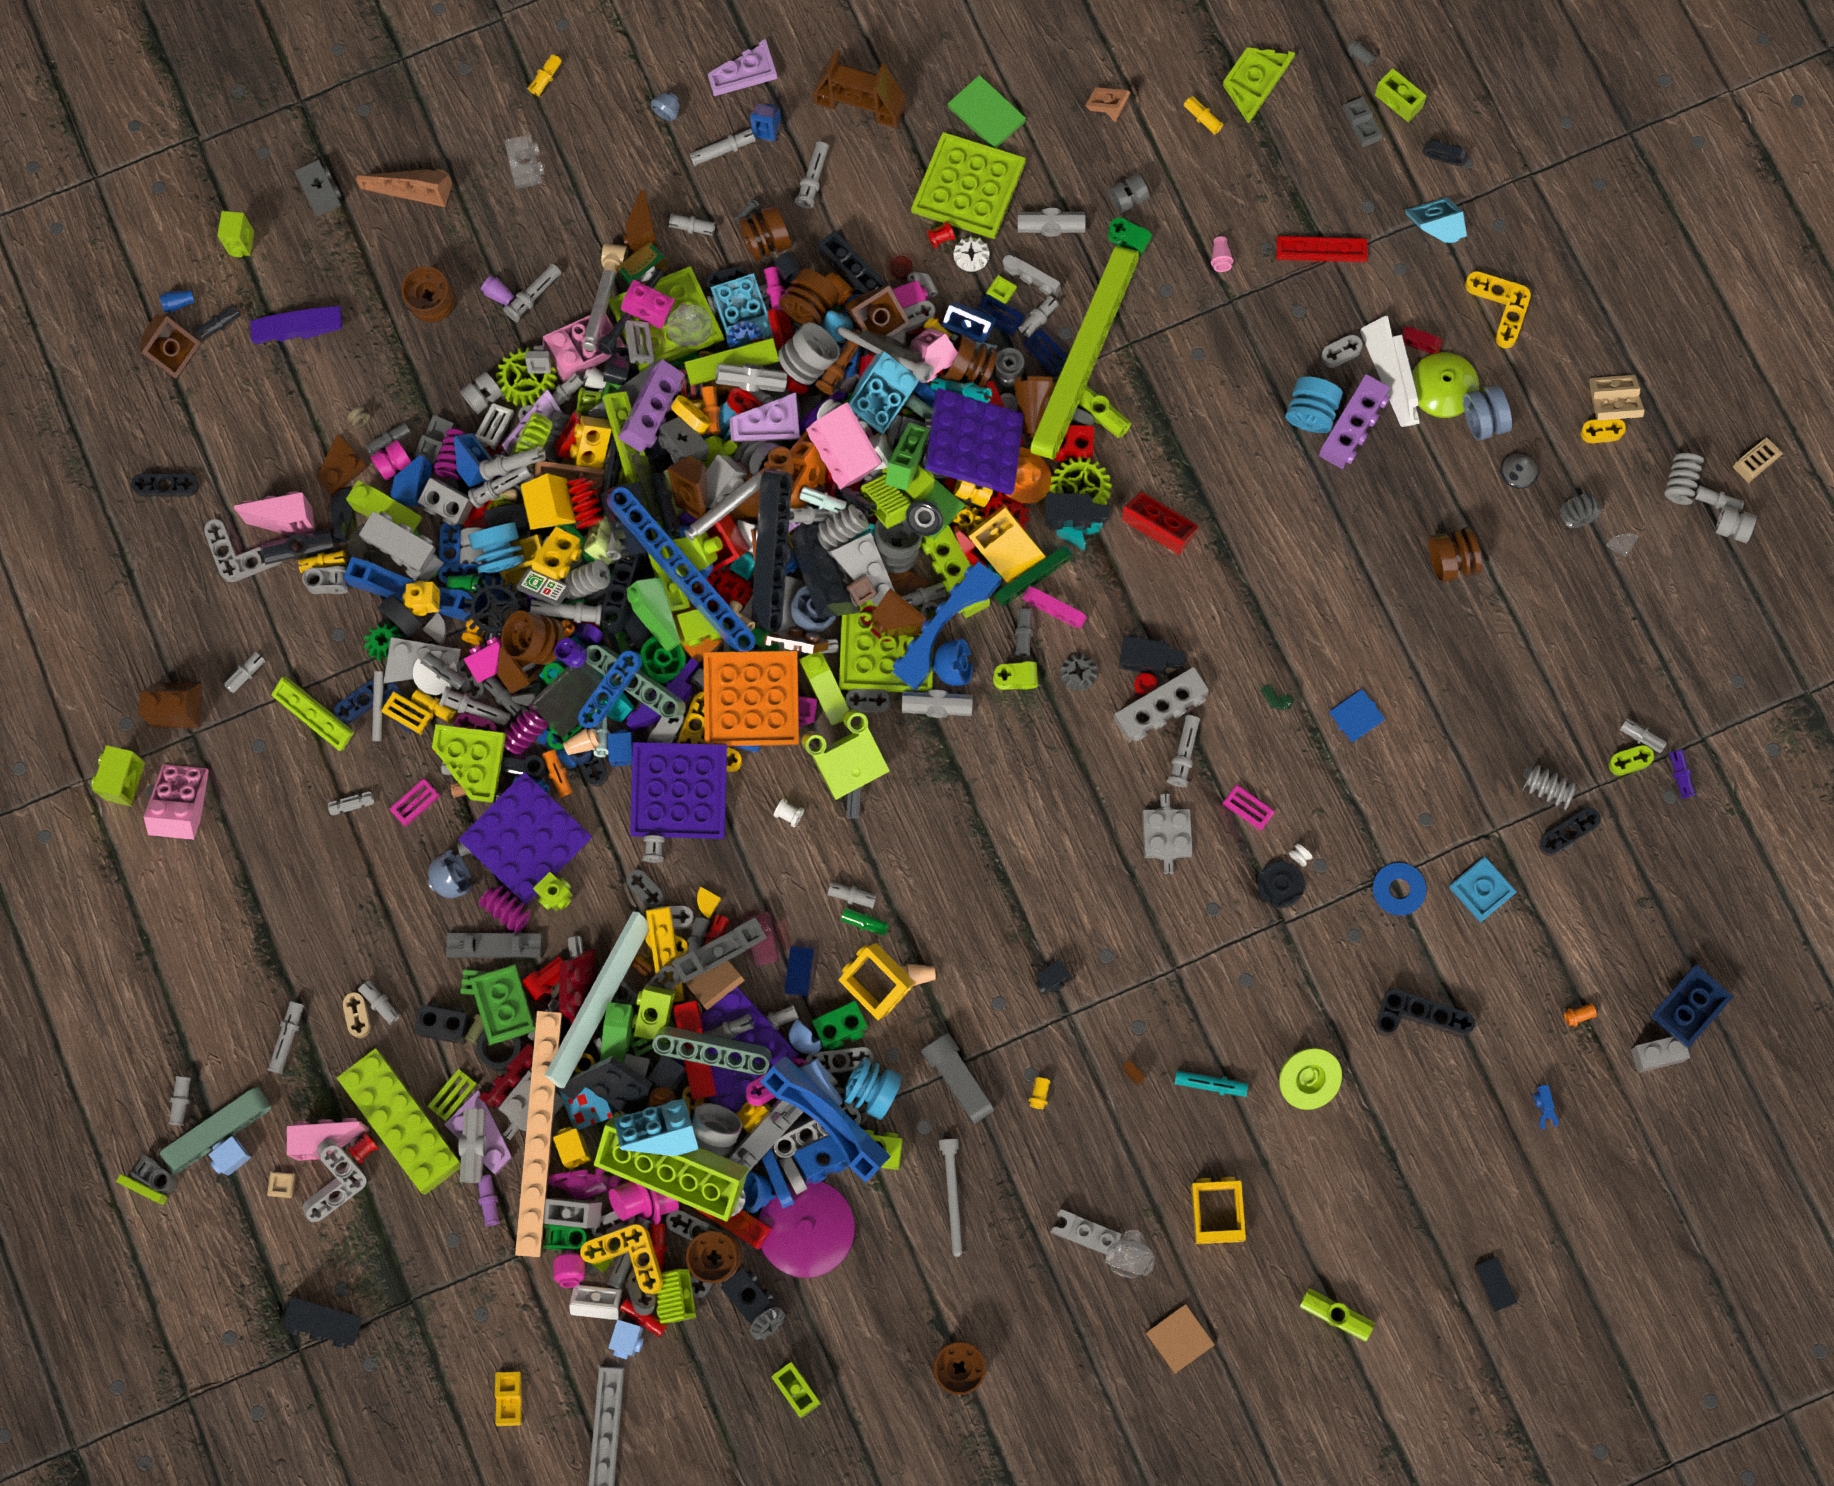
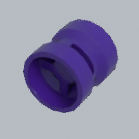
M564 638L557 643L555 656L568 666L579 668L587 659V651L572 639Z

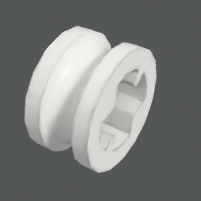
M1296 844L1294 846L1295 850H1291L1289 855L1294 861L1305 867L1307 865L1306 861L1311 860L1313 857L1307 849Z

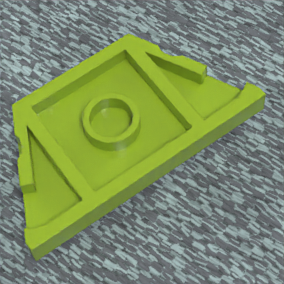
M1247 47L1223 81V87L1248 123L1251 122L1295 58L1294 52L1288 51V54L1275 53V50H1259L1258 48Z

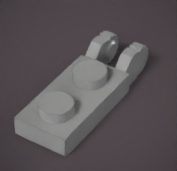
M1013 255L1005 256L1003 260L1004 269L1010 275H1020L1022 281L1030 285L1031 283L1036 284L1044 294L1058 296L1061 291L1059 281L1028 263L1013 257Z

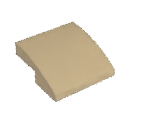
M1636 375L1590 378V390L1597 420L1643 417L1644 408L1639 396L1640 386Z

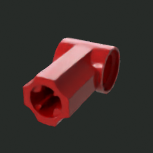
M560 956L542 970L531 973L522 981V985L535 1002L546 998L553 991L552 988L559 984L560 963L563 962Z

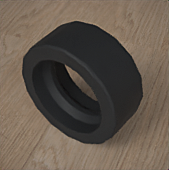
M391 595L377 608L394 627L396 626L408 638L421 626L420 621Z
M484 1030L477 1040L476 1051L479 1059L488 1068L495 1071H506L512 1060L523 1050V1041L520 1036L512 1038L514 1051L511 1057L505 1061L496 1062L487 1054L488 1038Z

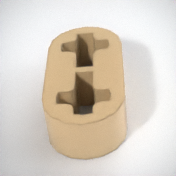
M350 993L343 1000L347 1028L354 1037L364 1038L371 1030L367 1004L360 994ZM354 998L360 1002L357 1005L358 1013H355L354 1009L349 1007ZM358 1017L359 1021L365 1024L360 1033L354 1029L357 1026L356 1018Z

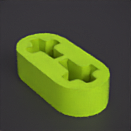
M1642 745L1616 753L1609 761V769L1618 776L1644 769L1652 763L1654 752L1648 746ZM1640 752L1648 756L1645 762L1642 759L1634 761L1633 758H1636ZM1618 759L1620 762L1629 761V763L1624 765L1623 769L1620 766H1615Z

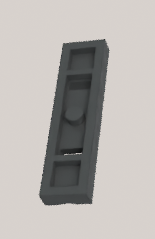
M447 933L446 957L542 959L543 935L541 933H517L516 935L515 933ZM473 939H476V941H475V950H474L473 944H472Z
M779 1099L726 1159L746 1166L750 1171L803 1111Z

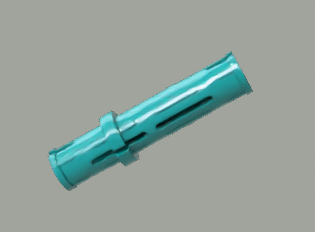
M935 377L932 381L939 384L931 383V389L935 392L938 388H942L985 403L989 402L990 398L984 397V395L992 397L990 388L979 387L971 382L965 384Z
M1179 1070L1176 1072L1174 1084L1220 1092L1219 1095L1223 1096L1224 1094H1231L1245 1098L1248 1089V1082L1227 1079V1076L1218 1078ZM1188 1079H1195V1080H1200V1081H1206V1082H1209V1084L1199 1083V1082H1194V1081H1189ZM1213 1083L1234 1086V1089L1216 1086Z

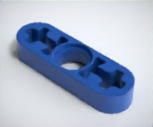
M770 1148L762 1157V1160L784 1209L795 1203L773 1150Z

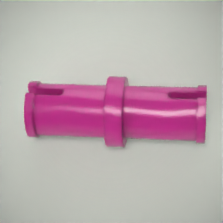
M776 267L767 268L764 270L768 285L766 291L767 295L770 296L772 308L784 312L779 305V300L785 292L784 286H781L779 270Z

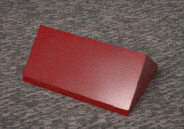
M1142 491L1124 507L1122 513V521L1178 555H1181L1199 527Z

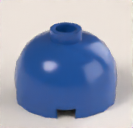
M964 639L950 640L943 643L936 651L935 658L932 659V669L944 683L962 686L971 682L973 664H968L967 655H971L968 643Z

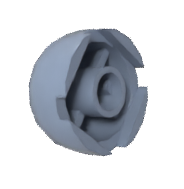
M807 586L798 590L791 603L793 620L798 627L805 631H823L836 618V616L818 619Z
M448 850L434 858L428 870L429 887L445 898H456L465 895L473 887V883L469 885L467 879L471 878V873L466 863L459 854L456 856L451 854L453 850Z

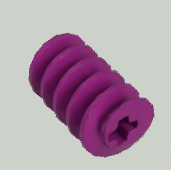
M447 429V437L443 439L444 445L440 448L441 454L437 456L439 462H436L434 465L436 474L447 479H461L456 474L455 435L467 434L466 432L457 429Z
M529 704L528 707L531 711L524 709L522 712L524 717L517 716L516 720L518 723L512 722L510 724L512 729L506 728L504 731L506 734L504 747L515 754H523L526 748L530 747L532 742L536 741L537 737L550 725L547 715L535 704Z
M502 885L496 889L493 887L489 888L480 899L479 906L481 908L486 907L487 913L493 912V917L495 919L500 918V923L502 925L507 924L509 930L515 929L514 933L516 935L530 919L532 909L529 908L524 912L525 903L523 902L516 906L518 898L514 897L509 900V891L502 895Z

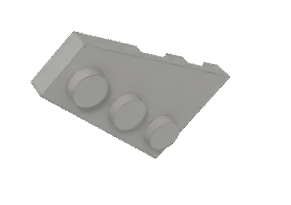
M870 532L827 551L853 580L863 574L867 575L878 595L870 599L873 605H879L890 588L894 591Z
M391 637L383 683L414 679V664L417 659L421 661L428 651L430 653L431 651L443 652L440 660L445 664L448 662L450 665L455 662L457 668L461 649Z

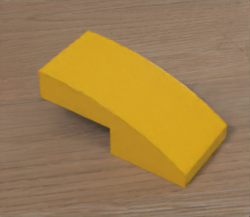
M496 1372L495 1424L497 1426L521 1425V1372Z

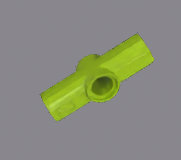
M1086 385L1078 406L1093 416L1095 423L1101 424L1115 437H1123L1131 427V422L1113 408L1106 397L1096 394ZM1099 407L1105 409L1101 412L1095 411Z
M1308 1288L1299 1306L1303 1310L1326 1321L1331 1326L1338 1327L1364 1342L1369 1338L1375 1322L1348 1309L1344 1304L1337 1303ZM1334 1308H1338L1343 1312L1342 1321L1337 1322L1332 1319L1331 1311Z

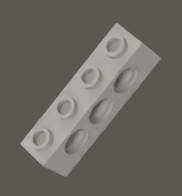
M1193 667L1115 713L1114 721L1128 743L1133 740L1138 742L1147 736L1146 732L1153 728L1158 730L1167 724L1166 720L1174 716L1176 719L1187 712L1186 708L1192 705L1196 707L1205 702L1209 689ZM1184 691L1188 694V698L1179 699L1176 693ZM1158 703H1165L1169 709L1160 711L1156 705ZM1144 714L1148 717L1149 721L1140 723L1136 717Z

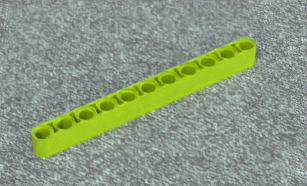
M1115 246L1031 444L1032 454L1049 459L1056 458L1137 266L1139 251Z

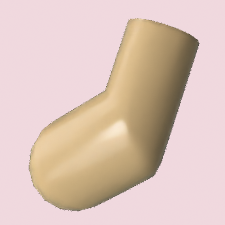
M735 600L731 601L729 607L747 628L752 631L755 623L739 612L742 609V604Z

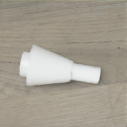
M593 366L592 370L588 368L583 377V380L586 382L585 387L604 390L606 382H603L604 374L595 366Z

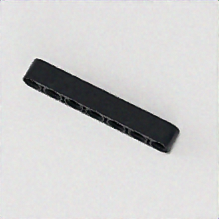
M765 470L761 476L751 621L755 623V629L777 632L781 628L783 619L792 477L789 472Z

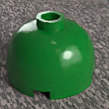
M655 637L649 638L639 652L642 658L640 670L658 683L672 681L686 663L685 653L680 644L672 650L666 651Z

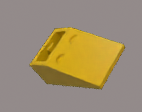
M1005 504L968 532L969 538L1008 584L1047 558Z

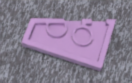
M766 39L759 42V46L751 51L750 49L742 53L743 56L734 61L729 60L708 73V79L714 96L778 79Z
M548 389L543 392L501 444L508 456L511 455L514 445L531 414L536 412L550 419L553 411L562 413Z
M796 393L729 418L731 441L797 440L800 438Z
M478 1090L444 1125L459 1139L463 1131L464 1109H485L484 1135H486L487 1149L486 1155L483 1157V1163L497 1175L513 1157L486 1103L479 1099L481 1092Z

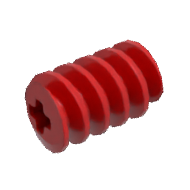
M582 478L566 483L567 486H573L568 490V494L575 495L570 499V502L578 504L572 509L574 513H580L575 517L576 522H582L577 526V529L595 526L605 519L604 516L597 515L602 510V507H595L600 498H593L592 496L598 492V489L590 488L591 485L596 483V480Z

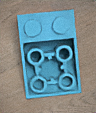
M754 273L711 287L726 336L731 327L741 321H749L756 324L761 329L763 338L772 334L767 310ZM746 331L744 338H740L738 340L742 341L743 346L747 345V342H750L752 339L748 337Z
M884 351L874 356L862 374L848 404L858 417L883 435L919 380L916 379L912 372Z
M685 1099L673 1100L664 1105L649 1107L643 1111L625 1114L614 1119L621 1150L677 1156L698 1149Z

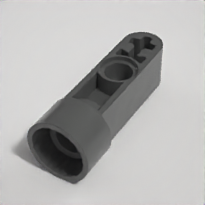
M947 1033L922 1049L921 1053L931 1068L936 1066L968 1117L975 1124L992 1113L994 1109L957 1054L960 1049L950 1034Z

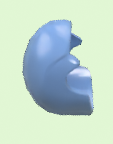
M796 1019L789 1030L791 1045L803 1054L818 1053L822 1048V1043L812 1036V1032L799 1019Z

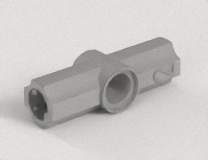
M1046 208L1041 212H1018V233H1042V235L1048 237L1058 236L1061 233H1085V212H1061L1057 208Z
M718 363L716 368V384L739 386L743 390L754 392L760 389L784 392L786 388V371L763 369L762 366L749 363L743 364V366Z
M930 690L928 693L903 692L902 713L926 714L929 717L943 718L947 717V715L972 716L973 695L948 694V692L943 690Z
M468 1108L464 1109L463 1131L459 1138V1155L461 1157L460 1182L482 1183L483 1157H485L487 1149L486 1135H484L485 1109Z

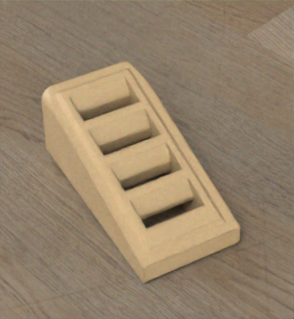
M1766 437L1734 464L1733 468L1750 483L1783 453ZM1765 445L1774 453L1773 456L1763 448ZM1760 451L1768 460L1765 461L1757 452ZM1754 456L1762 465L1759 466L1751 457ZM1748 461L1756 470L1753 471L1745 462Z

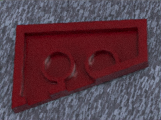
M527 1044L508 1065V1073L498 1076L493 1081L491 1092L489 1094L483 1092L479 1099L493 1110L496 1106L500 1107L508 1097L506 1094L510 1088H515L523 1077L521 1075L526 1068H532L534 1048Z

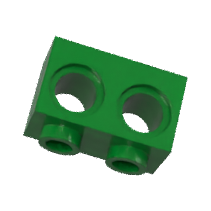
M856 1001L812 1020L824 1049H830V1051L842 1047L843 1042L850 1038L852 1041L865 1036L864 1032L868 1031ZM848 1018H857L859 1020L858 1025L855 1028H848L845 1025ZM826 1028H835L837 1030L836 1035L833 1038H826L824 1036Z

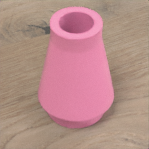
M1217 237L1214 239L1211 265L1215 271H1228L1232 267L1233 258L1227 244V239L1225 237Z

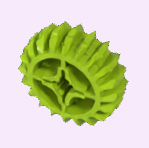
M518 348V354L516 355L510 351V359L503 357L502 360L505 365H498L500 372L496 373V378L499 380L496 384L501 388L502 396L506 395L505 398L508 402L513 400L515 406H518L521 402L522 406H526L530 402L533 406L546 389L549 391L556 388L553 383L558 380L557 376H555L557 370L556 367H552V359H550L551 373H544L541 384L537 379L539 373H528L527 365L521 366L526 364V352H522L521 348ZM512 372H515L517 378L514 380L515 384L511 387L509 384Z
M536 412L531 414L514 445L511 455L531 450L538 446L543 448L552 429V421L542 414Z
M1081 457L1078 458L1077 463H1074V460L1070 458L1069 466L1062 462V470L1055 469L1054 474L1056 476L1051 477V483L1053 484L1050 485V491L1064 493L1063 487L1072 494H1078L1077 487L1084 480V488L1080 490L1079 494H1088L1091 498L1095 496L1092 499V504L1107 505L1106 499H1109L1111 496L1109 490L1112 489V484L1107 483L1110 481V476L1104 475L1106 473L1105 467L1098 469V461L1091 465L1090 458H1087L1086 463L1082 462ZM1080 473L1076 478L1069 477L1072 474ZM1088 475L1097 481L1099 488L1088 481Z

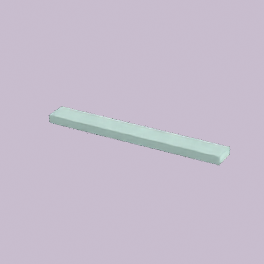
M632 912L545 1073V1076L559 1088H565L601 1021L608 1002H611L649 931L648 921L639 912Z

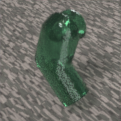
M1270 684L1260 690L1271 708L1285 711L1289 710L1294 704V699L1291 695H1276Z

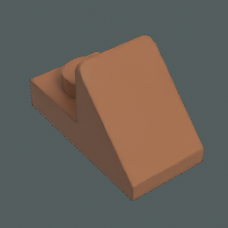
M1095 87L1085 106L1090 111L1106 112L1116 122L1126 105L1130 92L1128 90Z

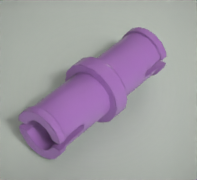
M485 1175L482 1176V1183H478L480 1194L478 1202L482 1206L484 1225L494 1226L500 1223L496 1205L498 1197L494 1194L492 1176Z

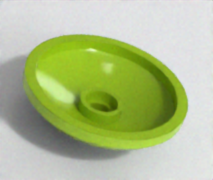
M1449 352L1431 354L1423 358L1412 372L1418 397V406L1426 413L1435 417L1450 418L1464 413L1463 395L1479 390V380L1475 369L1466 359L1457 354ZM1443 377H1449L1451 381L1446 382L1443 380Z

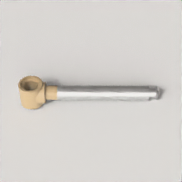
M604 243L601 256L604 270L585 333L584 343L582 344V347L587 351H594L596 348L595 345L599 338L618 272L617 266L628 258V246Z

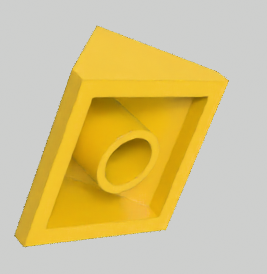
M547 473L521 484L530 530L576 523L575 514L572 510L573 506L570 502L571 497L568 494L569 488L566 485V478Z

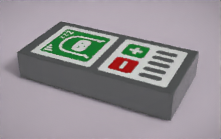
M528 568L517 585L519 591L556 607L560 606L570 591L569 585Z

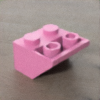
M928 327L911 341L908 359L915 363L926 362L933 366V374L927 381L930 382L937 376L936 373L953 364L958 352L945 333Z

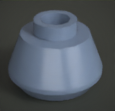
M667 92V94L661 93L651 100V108L661 118L672 121L678 115L679 99L671 92Z

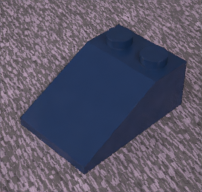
M1695 965L1672 989L1650 1017L1688 1049L1734 996L1698 965Z

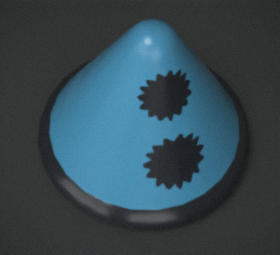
M828 311L819 325L830 333L837 345L845 344L847 341L846 338L838 335L837 329L839 327H844L851 331L853 329L856 330L854 320L850 314L844 311Z

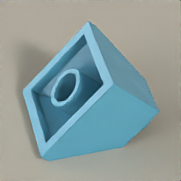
M1448 197L1405 210L1406 215L1420 229L1445 243H1454L1459 241L1460 238L1467 236L1463 211Z

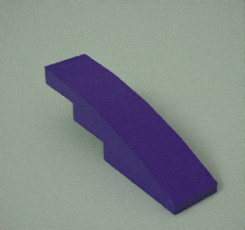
M339 306L292 311L250 321L251 342L255 344L274 339L280 342L296 337L307 339L343 329L342 312Z

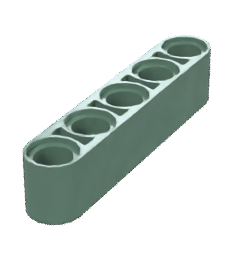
M591 645L586 649V662L604 676H606L620 656L604 645ZM597 650L601 652V659L599 661L595 659ZM638 670L635 674L638 678V685L634 688L630 681L625 688L628 693L664 718H679L685 712V703L682 699L641 670ZM614 674L611 681L620 686L622 677L620 674ZM652 689H655L657 693L654 701L650 698ZM671 702L675 704V711L673 714H671L668 710V706Z
M673 1027L660 1028L653 1041V1048L660 1055L756 1075L764 1074L768 1070L772 1059L770 1050L764 1046ZM660 1038H668L671 1043L664 1044L660 1041ZM683 1043H692L694 1048L688 1049ZM713 1047L718 1051V1053L711 1054L708 1052L707 1048ZM737 1052L742 1058L735 1059L730 1053ZM761 1057L765 1060V1063L759 1064L754 1058Z
M259 1087L253 1088L160 1152V1156L170 1172L177 1174L212 1151V1148L218 1142L226 1141L271 1110L272 1106Z

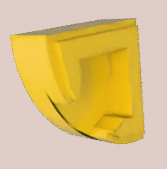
M700 887L697 895L698 906L702 914L707 919H710L721 898Z

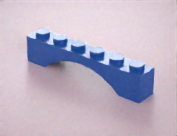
M351 557L344 575V579L351 587L384 597L391 595L400 602H403L406 584L415 582V580L393 573L374 563ZM438 587L440 590L438 613L465 621V617L471 615V613H464L463 608L470 607L471 605L465 604L464 600H472L473 598L468 592ZM482 597L477 602L476 612L481 611L486 605Z
M977 562L975 566L971 564L964 573L966 578L963 582L954 585L949 593L952 595L949 600L941 602L935 611L937 613L932 621L930 619L927 620L921 628V631H923L918 639L914 638L907 646L909 650L904 657L900 656L893 664V674L914 691L918 690L930 674L932 648L943 626L962 609L988 600L1001 583V578L980 562Z
M786 1056L777 1062L760 1081L777 1099L801 1109L818 1122L836 1142L848 1166L865 1183L891 1157Z

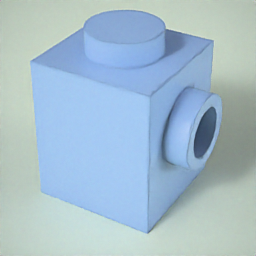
M233 1136L226 1141L218 1142L212 1148L214 1151L209 1154L213 1160L210 1164L218 1174L222 1172L228 1176L252 1158L240 1141Z
M617 1320L608 1349L614 1350L613 1355L623 1359H627L628 1355L635 1357V1353H640L644 1338H641L643 1328Z

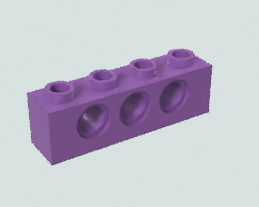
M661 359L651 369L617 438L640 453L646 447L651 448L657 439L656 431L660 430V425L666 421V418H664L665 413L671 410L674 395H677L683 387L681 381L685 374Z
M1366 374L1321 448L1319 457L1341 469H1344L1346 463L1351 465L1357 454L1354 451L1358 444L1363 445L1368 436V433H1366L1367 428L1375 425L1379 418V415L1376 413L1380 407L1384 409L1390 399V396L1387 395L1390 387ZM1369 401L1373 406L1365 407L1362 402ZM1359 420L1362 423V425L1355 426L1351 423V421ZM1346 438L1350 440L1351 444L1344 445L1340 442V439Z

